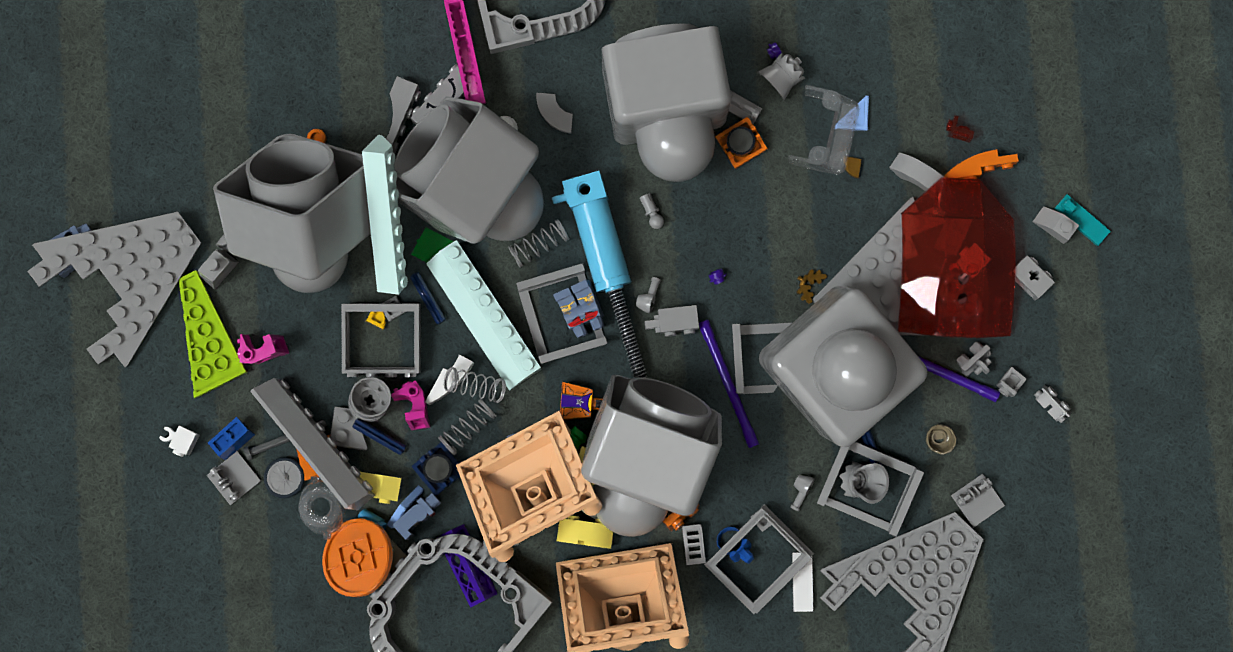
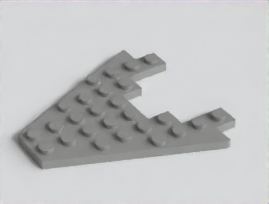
M913 197L895 213L812 299L815 304L828 291L837 286L861 290L900 335L971 336L973 332L967 317L984 311L976 293L944 307L940 306L934 290L918 297L915 296L901 262L918 256L911 240L912 237L944 225L945 221L938 206L920 213Z
M174 212L34 243L32 246L43 260L27 272L37 285L41 287L70 265L74 267L83 280L100 269L122 298V300L107 310L118 327L88 347L87 351L97 364L115 354L123 366L127 367L201 245V241L180 213Z
M953 512L822 568L820 572L833 584L821 595L820 599L835 611L860 584L876 597L889 583L916 609L903 623L917 637L904 652H944L983 538L960 516Z

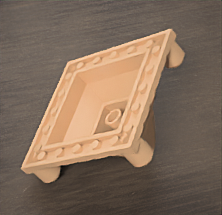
M559 411L456 465L489 555L492 558L495 557L499 562H506L511 559L514 553L513 545L543 531L560 520H564L581 510L585 514L593 516L602 509V502L596 495L592 484L582 476V461L570 436L571 431Z
M671 543L556 562L567 652H591L593 650L609 649L610 647L629 651L636 649L646 641L650 642L668 638L673 648L681 649L688 645L689 631Z

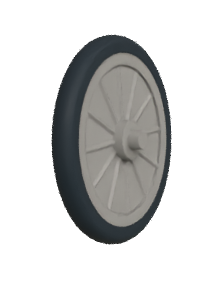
M287 457L278 458L272 461L266 468L264 483L267 490L275 497L290 498L302 489L304 485V472L296 460Z

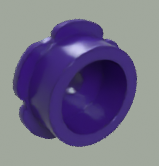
M776 42L773 44L769 43V48L766 49L771 59H777L782 52Z
M722 269L708 274L709 282H714L715 285L725 281L724 277L727 274Z

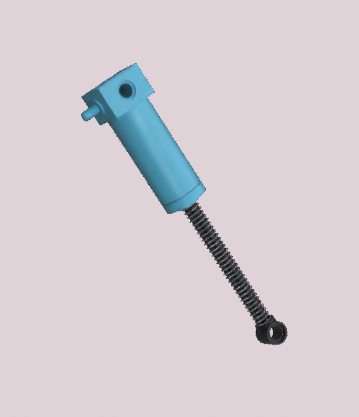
M600 171L562 181L564 194L552 197L553 204L567 201V204H569L570 209L573 211L596 292L605 291L610 294V301H612V308L615 309L614 312L617 316L616 319L619 323L620 333H622L621 336L623 337L622 340H624L625 350H627L628 361H630V368H632V375H634V378H646V372L640 357L641 354H639V347H637L638 344L636 343L637 340L634 337L635 333L632 330L633 326L630 323L631 319L628 316L629 312L626 309L625 298H623L621 291L624 285L631 283L630 275H628L629 272L608 204L609 198ZM589 187L590 192L588 194H581L583 188Z

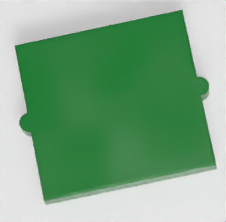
M425 227L420 239L416 240L417 244L411 255L427 263L440 250L454 241Z

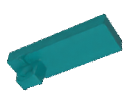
M1068 194L1054 208L1055 211L1066 215L1079 225L1077 230L1096 246L1111 232Z

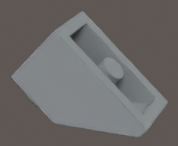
M1044 206L1032 221L1063 244L1071 238L1079 227L1077 223L1066 215Z

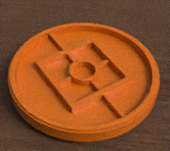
M351 519L339 525L329 536L322 556L323 572L329 585L338 593L349 597H363L376 591L386 580L392 565L393 551L389 536L379 524L367 519Z

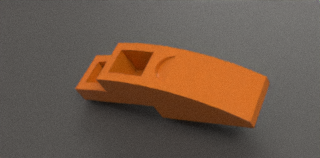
M997 149L986 151L957 164L944 178L950 182L949 185L958 184L959 180H966L967 183L974 182L982 175V170L983 172H991L996 167H1002V170L1013 168V165L1018 162V155L998 157Z

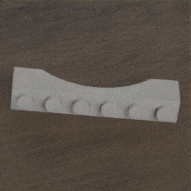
M398 76L390 91L393 118L389 134L386 138L392 145L394 154L399 146V143H397L399 136H403L406 126L404 124L406 119H410L412 116L411 113L414 110L412 105L414 101L417 102L421 95L418 84Z

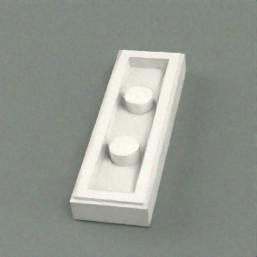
M792 553V563L801 553ZM812 559L793 577V612L813 611Z

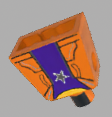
M562 382L560 413L564 420L591 418V410H599L603 399L593 398V389Z

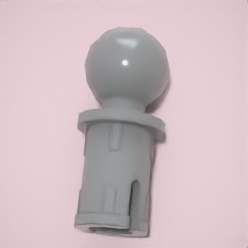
M651 193L641 196L640 200L645 208V215H650V226L654 229L661 228L664 224V219L661 215L657 214L660 209L656 207Z

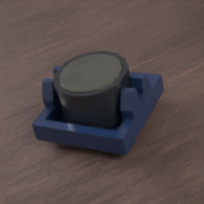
M442 442L429 450L427 454L423 455L412 465V468L435 496H438L460 478L456 467L459 462Z

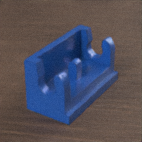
M236 417L213 437L208 444L220 458L226 460L255 434L246 427L243 421Z

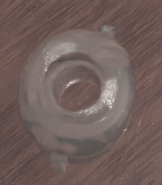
M315 475L311 476L312 483L303 488L299 498L298 509L304 524L313 533L323 535L325 541L329 540L331 534L336 532L344 523L346 509L326 484ZM321 498L327 499L330 504L328 514L323 517L315 512V504Z

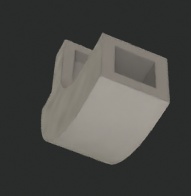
M899 153L889 167L899 178L919 186L943 207L947 205L955 193L949 186L950 182L940 173L909 155Z

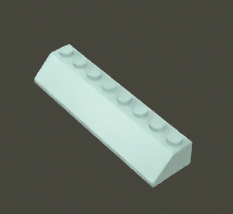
M378 135L362 151L377 292L399 295L407 286L408 279L405 276L406 261L403 257L404 243L401 237V209L398 207L399 191L396 188L395 154L393 153L392 145L382 135Z
M457 240L440 250L426 263L500 377L504 379L509 391L542 370Z

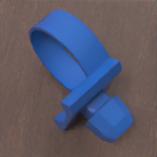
M727 527L720 531L717 536V546L720 549L721 536L727 531H739L737 528ZM744 537L739 549L726 554L730 555L733 562H738L742 559L745 563L749 564L754 559L753 554L749 551L752 544Z

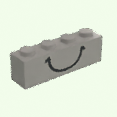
M457 64L450 69V74L446 79L442 78L438 82L437 89L433 93L430 92L424 98L425 102L422 106H417L411 113L412 122L417 124L446 97L458 99L465 97Z

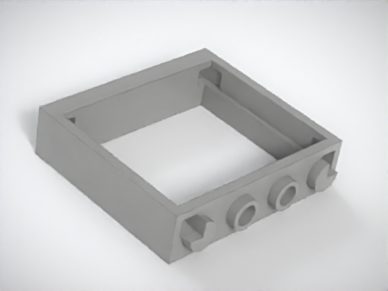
M342 304V373H347V377H359L358 373H366V377H378V373H385V377H397V373H405V377H416V373H421V304ZM414 311V367H350V312Z

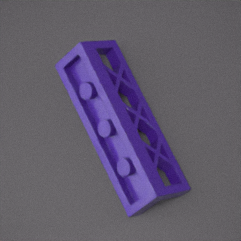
M463 524L437 538L449 534L470 535ZM444 553L470 607L497 595L490 577L473 562L459 554ZM455 555L459 557L460 564L456 563ZM463 572L467 574L468 582L464 580ZM472 590L475 591L478 597L476 601L473 600L471 595Z

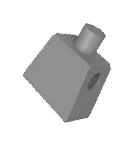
M215 250L198 269L201 279L213 289H216L239 262L226 251Z

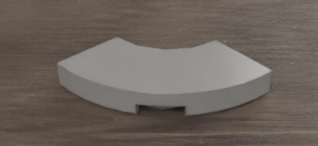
M536 93L538 109L545 121L556 130L571 134L573 114L563 111L558 106L555 94Z

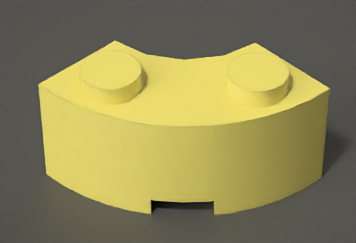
M360 472L362 480H366L373 487L371 490L375 494L373 498H379V503L390 504L391 501H398L401 478Z
M569 516L568 519L559 521L557 541L611 549L613 532L607 529L599 519H595V523L579 521L580 517Z

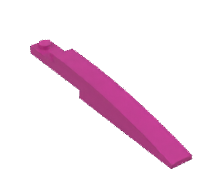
M444 0L465 100L486 104L464 1Z

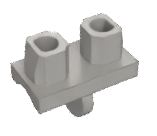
M975 342L969 348L974 354L971 359L965 354H962L957 359V364L962 369V374L966 378L973 371L976 375H979L981 372L985 374L990 372L987 366L991 363L988 359L991 356L989 351L991 348L987 344L983 346Z

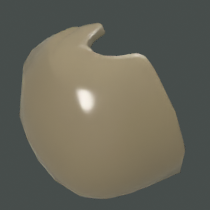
M934 425L926 434L928 447L936 453L944 455L951 452L956 446V435L946 425ZM943 439V441L940 443H937L934 440Z

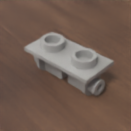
M730 90L732 99L729 112L741 119L748 117L751 123L754 124L762 108Z
M1043 385V392L1038 390L1034 394L1035 399L1044 409L1048 405L1052 406L1047 412L1056 422L1062 423L1066 419L1064 415L1070 417V406L1064 400L1061 402L1056 397L1058 394L1051 386Z

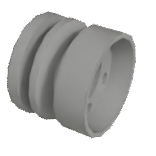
M367 377L360 379L354 384L349 395L348 406L352 415L364 422L378 421L385 415L390 405L391 393L389 387L378 378ZM368 398H372L371 402L373 403H371L370 406L366 405L365 400H367Z

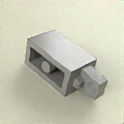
M697 306L658 309V315L654 316V320L644 321L645 330L655 329L656 333L665 334V337L676 336V332L683 331L684 335L694 334L695 330L699 329Z

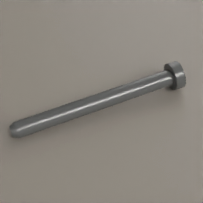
M324 420L319 421L324 428L327 426ZM283 435L252 448L247 446L243 449L247 459L251 460L253 455L290 440L286 435Z

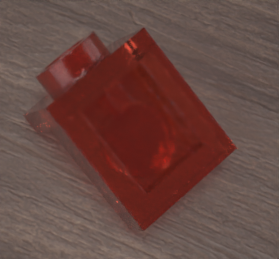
M955 115L952 120H948L946 130L949 132L947 137L969 143L973 139L974 131H971L966 126L957 127L959 116Z

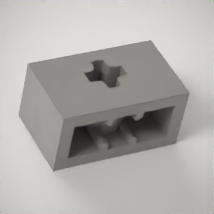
M1025 256L1008 275L1034 300H1037L1055 282L1052 280L1053 277L1049 272L1043 271L1038 266L1039 263L1036 259ZM1034 273L1036 276L1033 280H1030L1031 274Z

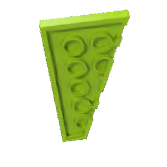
M195 270L179 279L192 373L193 395L196 399L246 374L247 371L243 363H240L238 352L198 271Z

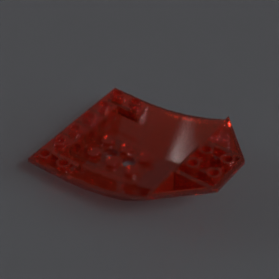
M941 177L901 213L902 272L898 332L966 338L1011 336L1016 262L1014 219L980 179ZM966 273L968 275V282L960 284L958 277ZM965 293L967 300L964 303H959L958 296Z

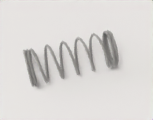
M558 219L555 220L557 227L550 223L551 233L553 234L552 225L564 241L567 242L569 237ZM541 228L540 231L543 239L544 235L542 230L548 235V237L555 244V246L558 247L557 240L555 239L554 241L552 237L548 234V232L544 228ZM532 233V239L534 244L536 245V242L534 240L535 236L538 239V241L542 244V246L545 248V250L549 252L548 245L546 244L545 247V245L538 238V236ZM523 238V244H524L525 249L527 250V247H526V244H525V241H526V242L529 244V246L532 248V250L536 253V255H537L538 257H540L539 250L537 249V252H536V250H535V249L533 248V246L528 242V240L525 239V238ZM514 243V248L511 245L508 248L521 268L523 264L518 257L516 246L529 262H531V257L529 254L527 257L523 250Z
M454 367L449 368L445 374L443 385L447 392L452 391L454 393L457 390L459 384L458 373L463 371L466 376L461 384V395H464L467 391L469 374L475 375L470 387L471 397L476 394L478 376H483L485 379L480 387V399H483L486 395L488 378L494 380L488 394L489 401L493 400L495 403H499L505 395L506 383L504 379L498 378L495 380L492 376L486 378L483 374L476 376L474 372L467 374L465 370L457 371ZM451 370H454L451 387L447 389L448 376ZM467 378L466 388L464 393H462L463 383ZM475 380H476L475 392H474V394L472 395V394H471L472 386H473V384H474V382H475ZM502 381V393L496 401V387ZM485 383V392L483 397H481V390Z
M482 399L478 400V402L487 411H485L478 404H474L478 413H480V411L477 407H479L491 418L495 419V417H497L495 413L484 403ZM467 411V415L471 420L472 417L470 416V414L483 425H488L485 418H483V422L479 418H477L473 413ZM459 418V421H460V423L462 424V426H463L464 428H465V426H464V424L462 423V421H463L465 424H467L471 429H473L475 432L480 433V430H479V428H478L477 425H475V427L477 428V430H476V429L473 428L470 424H468L465 420H463L462 418ZM451 425V428L456 435L457 432L455 431V429L469 440H472V436L468 431L467 433L469 437L465 435L462 431H460L457 427ZM443 432V434H444L445 438L447 439V441H449V439H448V437H449V438H451L454 442H456L458 445H460L461 447H464V443H463V441H462L461 439H460V441H461L462 444H460L459 442H457L453 437H451V436H450L449 434H447L446 432ZM442 436L438 437L453 455L457 454L454 446L451 447Z

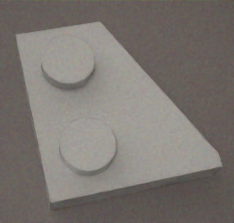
M334 407L330 437L337 443L336 447L367 450L363 434L352 427L356 418L348 408Z

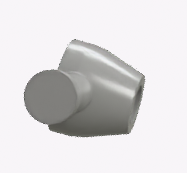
M655 277L651 279L652 282L648 294L638 295L636 306L646 313H651L653 307H650L651 302L655 303L656 291L661 282L660 279Z
M804 475L797 477L794 486L799 493L793 505L790 506L792 509L800 510L804 498L810 491L808 490L809 487H812L815 481L814 478Z

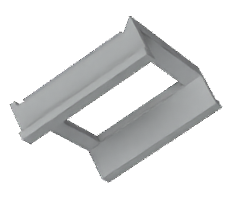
M583 263L516 283L541 364L607 344L601 328L594 331L597 339L547 354L528 291L574 277H578L579 282L586 280Z
M792 323L732 324L736 394L773 393L778 386H744L741 335L781 333Z
M855 442L851 446L840 447L817 504L822 506L828 505L885 529L889 534L897 537L924 472L920 471L918 467ZM848 450L910 475L890 523L828 497Z
M764 504L704 565L753 614H757L812 559L814 553ZM764 517L801 555L752 602L716 564Z

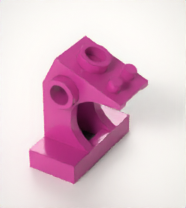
M240 334V339H237V343H240L238 349L240 363L261 364L275 357L289 354L283 335L268 334L263 336L264 344L257 349L253 346L249 334Z
M416 380L405 383L399 390L395 388L393 390L394 393L391 394L394 401L409 400L413 404L411 411L405 413V419L410 429L430 428L427 405L425 403L426 397Z

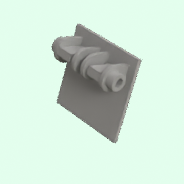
M238 451L218 467H213L207 475L230 505L261 481Z
M983 474L951 495L973 528L1005 506L992 488L991 481L988 478L986 479Z

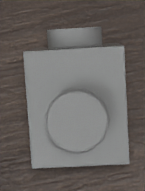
M1010 367L996 386L1000 388L999 392L1004 396L1013 397L1026 381V378L1013 367Z

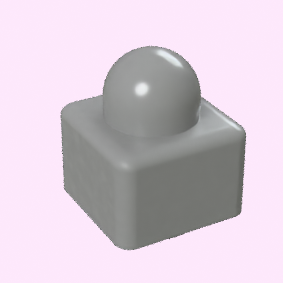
M691 24L654 26L627 34L615 43L602 47V74L615 140L623 145L637 143L639 156L644 166L660 179L681 182L692 179L703 172L710 163L715 150L713 129L720 128L726 122L732 99L718 27L697 28Z
M446 97L416 124L396 156L394 168L397 172L396 188L399 191L398 202L438 231L469 243H479L486 236L499 241H512L522 238L536 227L541 219L544 208L542 189L535 177L529 173V170L538 158L539 149L536 144L482 103Z
M283 134L255 152L249 159L213 186L228 251L235 256L272 268L275 275L284 285L298 292L316 293L334 285L344 273L348 261V253L371 234L363 156L356 152L295 134Z
M842 286L834 287L765 346L759 355V362L762 368L822 437L841 447H848L854 444L919 387L927 377L925 364L868 296L861 290Z
M612 375L587 439L581 468L582 476L588 482L594 484L593 489L602 502V509L596 514L600 522L607 529L618 535L635 537L647 534L657 528L665 519L668 511L682 516L693 514L722 446L721 414L711 409L697 396L677 386L649 378L629 379L620 375Z

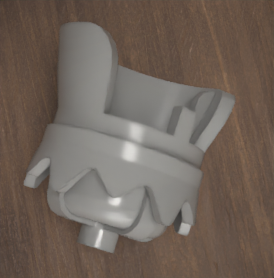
M781 53L772 65L758 71L778 91L783 100L786 99L794 85L805 79L802 76L804 70L800 66L802 61L798 57L794 59L789 54L783 56V53Z
M852 462V465L845 467L846 472L839 475L843 480L841 488L846 491L844 493L845 496L858 497L867 503L874 504L881 501L888 491V473L882 465L877 463L862 465Z

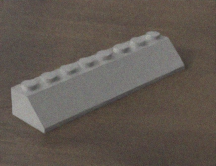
M273 378L253 388L250 392L345 509L358 511L375 496L371 491L373 487L366 480H362L360 471L348 463V456L342 451L339 452L334 439L326 436L324 433L325 428L319 422L316 423L312 417L314 415L308 408L304 409L300 404L302 400L295 393H291L289 390L290 385L284 379Z

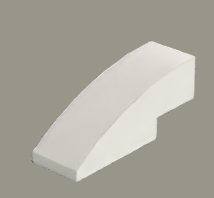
M459 355L453 367L457 371L463 369L468 374L474 362ZM443 368L425 403L431 405L450 393L445 391L443 385L447 372L446 369ZM451 370L448 376L447 389L451 387L454 370ZM463 371L458 373L459 384L466 376L465 372Z

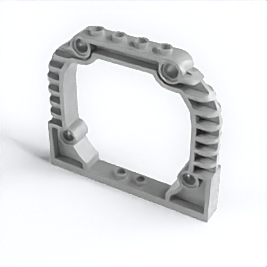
M478 0L490 53L494 54L535 44L534 42L581 31L590 26L599 17L606 0H587L581 7L570 12L531 21L522 14L516 15L511 19L496 10L488 12L485 0ZM524 23L526 26L524 29L519 30L516 28V25Z
M449 534L437 539L425 538L417 544L414 542L407 550L408 556L398 561L395 565L396 571L393 574L389 573L384 581V586L381 589L378 588L370 596L372 600L367 606V613L371 617L369 626L370 642L374 652H403L391 639L388 622L392 619L396 610L394 599L423 564L434 563L444 553H455L469 559L502 587L501 597L503 601L512 604L515 624L521 629L508 645L504 643L497 652H513L554 600L508 563L499 562L495 557L492 558L489 555L488 549L476 538L464 534ZM425 543L431 545L432 550L430 553H426L423 550ZM508 588L516 590L515 598L508 596ZM375 604L382 606V613L375 611Z

